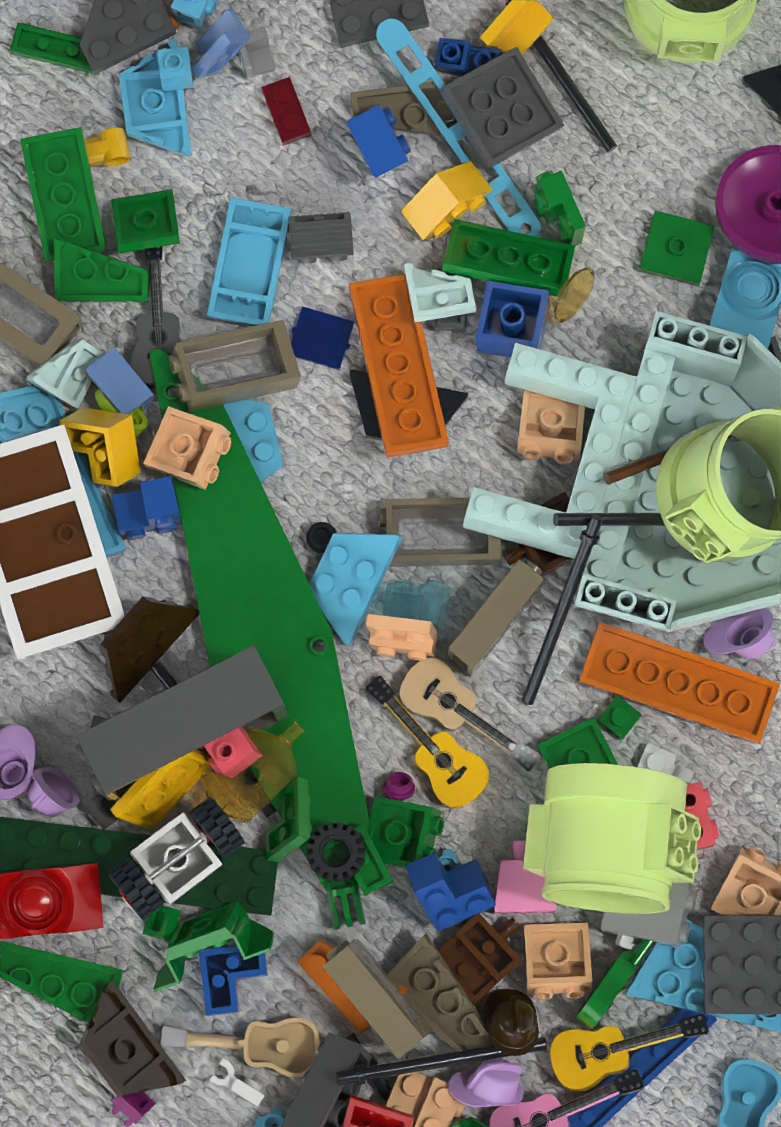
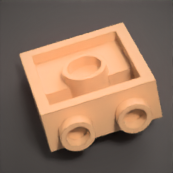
M524 390L517 453L523 454L529 460H538L542 456L554 457L555 461L561 464H568L573 460H579L585 406Z
M168 407L143 464L148 468L171 475L179 481L206 490L208 483H214L218 477L219 468L217 463L221 454H227L231 447V438L229 437L231 432L221 424Z
M374 614L367 615L366 627L370 631L369 645L373 650H377V655L395 657V653L408 654V659L416 661H426L427 657L436 656L439 632L431 621Z
M741 847L710 909L723 916H781V861L775 865L765 860L766 854L755 847H749L748 850H745Z
M588 922L524 925L527 995L534 994L535 999L548 1000L553 997V994L566 993L568 998L579 999L583 998L587 992L592 991L593 981Z
M419 1072L396 1075L384 1106L414 1115L412 1127H450L453 1117H460L465 1104H462L452 1096L447 1082L436 1077L430 1078Z

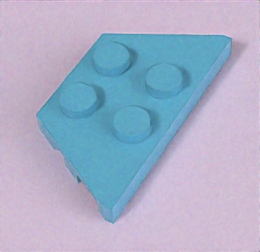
M177 39L169 41L167 43L168 46L163 49L177 48ZM151 53L143 58L138 65L131 66L119 74L127 137L185 156H192L183 89L163 92L157 53L154 55Z
M248 399L223 404L261 484H263L265 479L274 475L283 467L269 404Z
M335 533L332 535L309 585L323 614L345 644L350 645L353 643L402 541V535Z

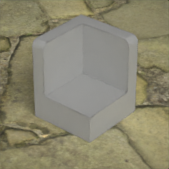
M265 26L247 31L251 38L238 51L247 79L275 71L276 67L269 47Z

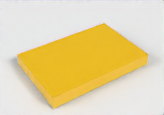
M196 749L139 778L110 810L117 818L151 831L154 830L211 768L208 762L211 756Z

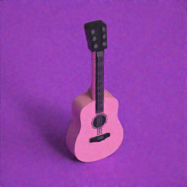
M633 1069L613 1079V1083L563 1105L560 1104L553 1094L548 1093L530 1102H520L512 1106H500L492 1113L489 1126L570 1127L568 1120L570 1115L618 1094L624 1096L644 1090L645 1086L638 1070Z

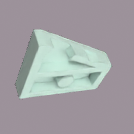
M404 264L415 323L476 312L471 280L469 278L458 275L449 276L445 272L432 269V272L414 268V264Z
M75 339L29 374L26 380L70 408L78 409L92 382V379L86 373V368L102 357L104 353L82 339Z

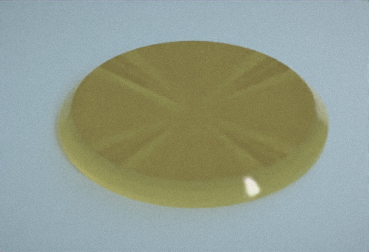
M589 267L580 269L566 281L555 302L554 316L556 321L560 323L568 321L585 303L594 283L595 274L593 269Z

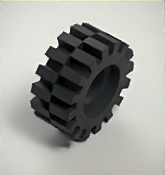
M329 822L325 826L318 827L317 831L311 834L310 841L306 846V856L310 867L318 876L327 881H347L359 872L361 866L363 867L365 862L366 850L361 836L353 827L341 822ZM332 840L343 841L349 850L347 859L338 865L328 863L323 854L324 847Z

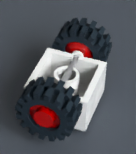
M211 796L189 812L191 818L201 830L200 833L186 815L181 813L130 852V855L145 873L144 875L130 858H127L108 873L122 897L142 920L164 905L152 885H154L170 906L222 866L220 860L208 846V842L223 859L245 843L233 822Z

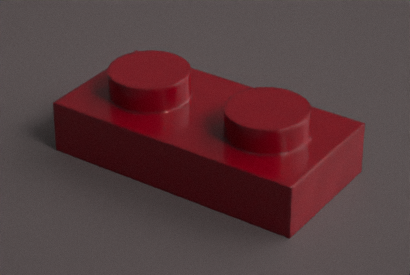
M290 77L261 87L282 146L311 136V130Z

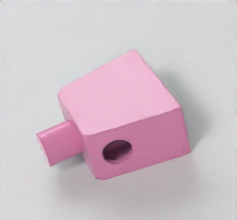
M513 841V860L500 861L495 893L496 906L493 907V914L554 913L556 911V904L542 897L545 878L523 869L526 841Z

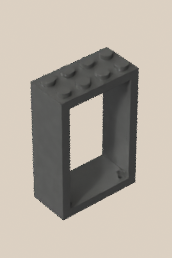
M253 645L77 735L76 737L80 744L76 745L75 749L83 764H86L87 767L89 766L93 770L94 774L90 775V779L96 791L101 796L103 795L104 798H107L108 801L112 799L114 802H117L139 778L196 749L209 754L206 748L200 749V747L241 726L251 737L288 718L289 714Z

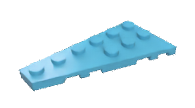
M35 385L0 393V441L2 443L60 426L59 421L67 417L61 402ZM73 451L106 558L119 555L126 550V546L118 532L98 484L92 481L91 469L84 453Z
M687 919L686 922L690 923V933L687 942L682 941L680 949L656 942L625 995L704 1014L703 928ZM707 1014L781 1033V1014Z

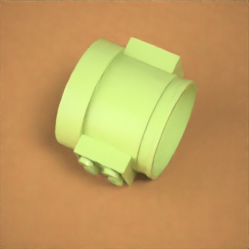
M624 0V11L634 35L646 48L657 54V58L682 63L719 62L721 55L732 49L744 36L754 14L757 0H737L724 9L707 13L685 11L669 4L665 0Z
M781 405L772 409L755 410L731 421L714 422L698 428L678 439L667 451L660 464L656 480V498L662 520L674 539L706 564L713 561L731 562L749 557L767 549L781 538ZM729 435L744 441L752 447L762 458L770 472L775 489V510L769 529L758 527L742 517L732 506L724 491L720 475V459L723 446Z
M578 763L550 768L547 771L544 804L529 805L523 869L545 878L542 897L556 904L578 909L624 914H652L668 911L670 909L669 893L672 889V883H694V873L698 869L696 849L697 841L701 836V826L698 817L685 811L686 782L663 772L624 765Z

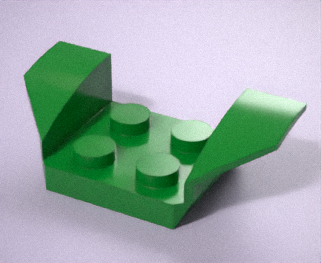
M238 901L179 922L166 948V963L157 973L153 991L157 992L179 984L184 973L185 959L195 956L203 948L209 946L218 948L233 938L243 959L246 960L271 951L274 932L250 919Z

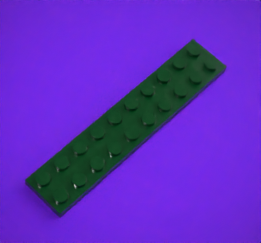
M0 817V872L98 863L101 895L123 898L108 873L127 858H130L144 875L145 873L130 855V852L151 837V835ZM207 843L222 863V866L172 903L215 909L238 901L247 913L271 916L278 862L266 860V850L239 847L223 859L214 847ZM152 885V887L157 892L163 903H166V901L163 899V897L160 895V893L157 891L154 885Z

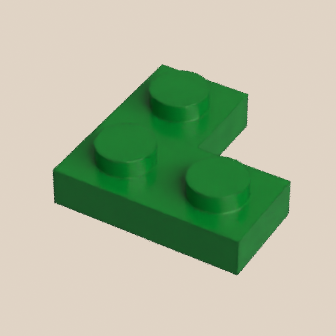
M296 777L281 789L282 819L265 831L266 860L279 862L310 839L312 824L309 817L311 795L308 789V779Z
M361 824L354 828V830L359 833L364 842L366 856L364 857L363 867L361 866L359 872L354 877L366 897L394 881L366 828ZM332 840L324 847L323 854L328 863L338 865L347 859L349 850L343 841ZM318 876V878H319V880H320L321 883H324V882L327 881V880H324L323 878H321L320 876Z

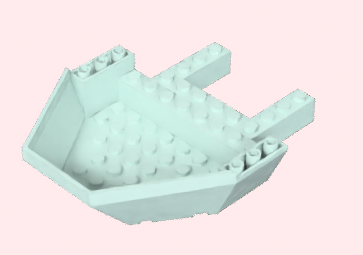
M656 311L637 376L515 343L505 384L595 409L566 513H660L656 498V480L660 465L610 485L605 483L603 474L670 448L684 435L705 425L720 421H730L755 410L772 409L781 405V362L751 334L745 336ZM730 437L723 446L720 459V475L724 491L732 506L742 517L758 527L769 529L775 510V489L770 472L762 458L752 447L738 438ZM473 487L463 523V528L573 559H575L581 543L579 538L581 531L586 530L587 526H555L553 524V515L565 512ZM601 526L598 532L599 542L592 548L578 585L574 603L578 607L666 632L781 604V538L767 549L749 557L731 562L713 561L706 564L682 547L670 534L666 526Z

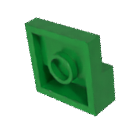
M550 170L539 174L535 178L537 184L534 186L536 199L533 200L537 215L539 217L544 216L547 225L559 220V223H556V227L563 241L567 239L569 244L576 246L582 244L586 225L562 170L556 173Z
M374 796L369 817L368 834L384 864L407 869L406 865L432 853L437 855V849L433 847L436 835L440 836L444 829L445 821L443 817H440L442 811L430 806Z

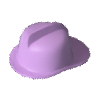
M757 609L719 620L706 631L703 638L704 647L714 654L736 652L745 659L757 658L777 644L776 637L772 631L774 623L773 614L767 609Z
M8 725L0 730V800H10L27 792L34 780L32 772L35 770L36 741L33 734L26 727L20 725Z
M42 767L32 772L34 780L28 788V796L32 802L31 809L33 811L39 810L47 816L54 817L75 807L79 803V795L76 788L58 770L51 767Z
M503 1058L484 1060L476 1070L466 1069L452 1075L448 1082L449 1092L456 1100L471 1107L516 1105L521 1102L524 1096L523 1088L519 1084L521 1066L518 1063H510Z

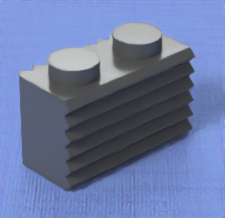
M350 212L288 217L292 260L298 259V262L301 264H310L316 262L317 258L329 257L330 261H344L348 258V255H354Z

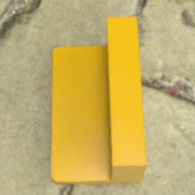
M512 0L480 38L487 46L501 49L503 54L517 47L523 56L553 22L554 16L538 0Z

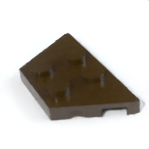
M142 596L100 643L102 656L106 660V675L111 679L113 687L110 690V694L115 700L121 703L200 614L195 606L192 604H187L186 606L177 605L173 601H157L155 598Z
M113 980L107 982L103 986L79 1045L117 1097L184 1083L186 1079Z

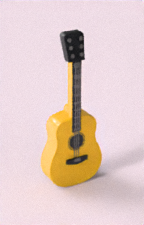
M382 676L376 677L366 686V691L381 705L385 704L420 743L421 747L415 754V764L427 775L436 799L443 806L450 809L463 808L476 800L486 788L489 780V771L485 762L476 754L461 748L447 732H439L430 737L395 698V693Z
M701 1013L680 1020L679 1024L624 1039L620 1030L615 1026H606L597 1031L566 1030L558 1034L551 1044L550 1056L553 1070L565 1089L572 1092L589 1090L605 1077L625 1072L630 1064L628 1051L681 1036L691 1038L708 1035L709 1030L705 1016Z

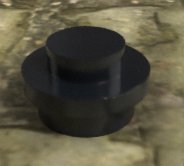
M315 523L307 532V544L314 552L324 554L332 535L337 533V531L329 523Z

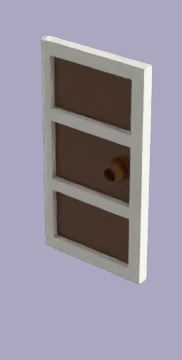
M65 425L0 444V606L17 660H24L28 656L111 631L125 616Z

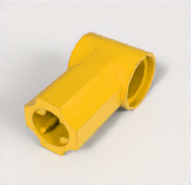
M109 128L98 133L97 137L85 139L90 167L102 164L114 167L123 165L131 160L123 128Z

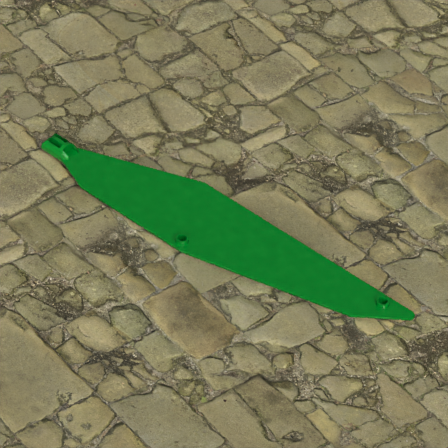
M154 349L150 353V361L162 419L167 408L171 407L221 424L231 432L229 435L231 447L227 454H221L217 463L219 468L218 477L214 483H208L206 490L179 481L175 477L173 479L209 665L212 667L254 645L289 714L288 718L250 737L263 756L249 767L281 818V789L296 777L308 779V789L311 795L309 805V817L312 824L311 834H314L318 827L325 826L329 822H341L353 828L363 824L368 832L369 816L332 631L224 405L189 412L187 403L181 402L179 393L174 397L168 396L167 392L169 389H178V384L180 383L178 373L173 374L171 370L169 355L162 349ZM192 376L196 392L208 390ZM318 641L325 644V648L321 652H316L313 649V645ZM310 839L299 846L306 859V846ZM354 875L347 881H326L322 883L327 891L334 930L341 929L335 902L337 897H341L347 928L353 927L347 896L352 894L354 895L359 925L366 924L359 887Z

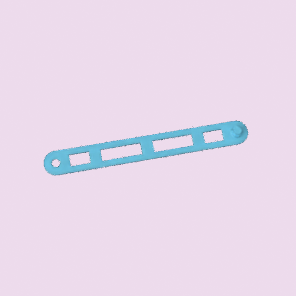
M397 19L384 20L377 28L376 37L378 43L462 164L469 162L470 160L457 143L466 136L459 123L457 122L448 129L419 88L420 85L429 79H432L439 90L445 86V83L405 25ZM407 45L422 65L411 74L396 54ZM500 163L492 167L498 177L488 183L493 190L485 198L508 231L525 234L521 232L520 227L522 224H528L531 227V231L526 235L539 237L541 224ZM506 189H508L521 208L519 212L510 218L495 198Z

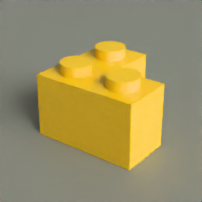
M469 161L436 173L401 212L422 240L432 236L440 238L451 229L450 223L454 219L462 217L467 211L474 213L481 209L487 202L485 197L493 189L474 164Z
M83 407L59 421L60 425H65L72 451L88 454L93 483L118 487L141 473L131 414Z

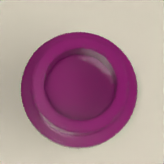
M395 772L387 777L383 784V792L391 799L403 801L414 795L415 784L408 774Z

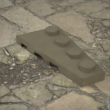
M456 79L443 80V82L447 85ZM434 82L420 85L419 88L446 127L449 129L455 125L457 120ZM408 85L350 92L353 117L381 103L383 109L389 106L397 124L392 126L394 130L442 135Z
M426 933L388 973L389 977L394 983L401 984L410 989L405 994L407 999L430 1027L456 1052L493 1046L489 1040L486 1023ZM482 1061L468 1064L476 1070Z

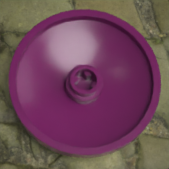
M767 145L745 152L728 166L717 189L715 207L717 219L723 233L737 249L754 259L781 264V145Z

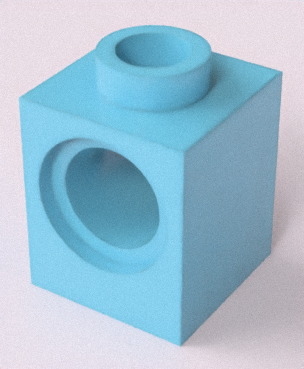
M188 46L157 50L163 92L193 88Z

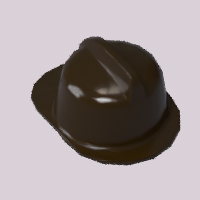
M501 989L489 995L485 1002L487 1033L492 1045L498 1051L510 1056H520L530 1052L538 1042L539 1035L536 1009L533 1001L526 994L514 989Z

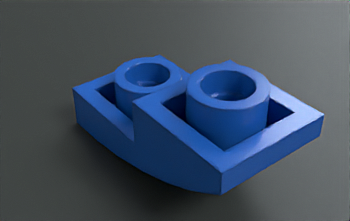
M440 37L434 67L441 71L464 76L503 53L501 49L471 46L470 41Z

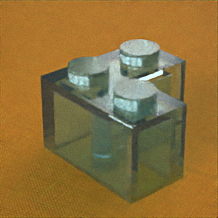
M426 580V584L419 583L418 588H413V583L394 581V585L387 584L382 615L431 621L439 635H444L451 588H446L444 582Z

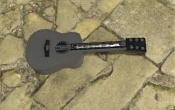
M163 246L144 249L149 270L151 313L141 315L136 320L137 343L131 357V368L145 385L150 388H156L150 361L152 350L162 349L170 356L173 355L175 343L181 342V327L178 317L173 313L163 312L160 260L163 257Z

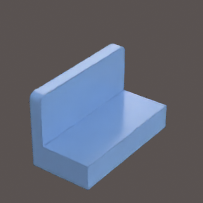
M233 9L226 10L196 43V47L202 57L191 69L197 78L218 74L251 38Z
M115 347L86 368V373L119 413L130 414L138 407L144 411L152 405L154 394Z

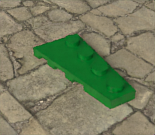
M0 941V978L87 1023L90 1020L103 986L113 980L118 988H120L124 972L122 969Z

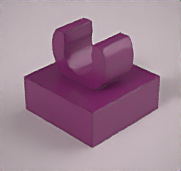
M145 1092L116 1097L112 1101L115 1105L112 1109V1114L116 1115L119 1111H122L128 1117L124 1125L129 1127L133 1123L137 1124L156 1103Z

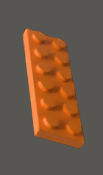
M400 274L349 283V292L386 458L448 447V436L421 322H414L406 275Z
M600 621L579 679V683L756 744L761 743L780 683Z

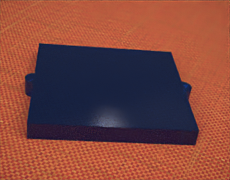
M302 306L297 325L292 328L294 335L291 346L295 358L340 371L345 352L350 349L348 342L354 321Z

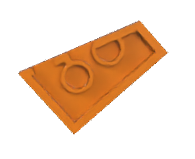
M322 938L297 962L362 1034L371 1025L322 967L330 961L326 955L336 947ZM396 984L404 995L410 990L401 984Z

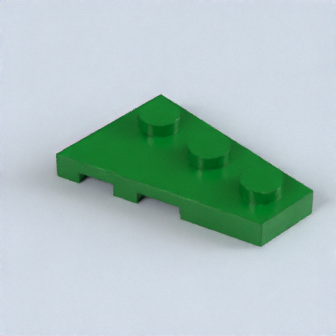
M54 238V299L57 301H149L148 269Z

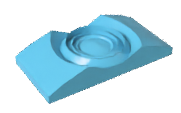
M230 197L207 318L251 326L270 323L289 229L288 217L291 216V208Z
M732 245L709 326L745 336L751 334L768 349L781 305V264L754 259Z

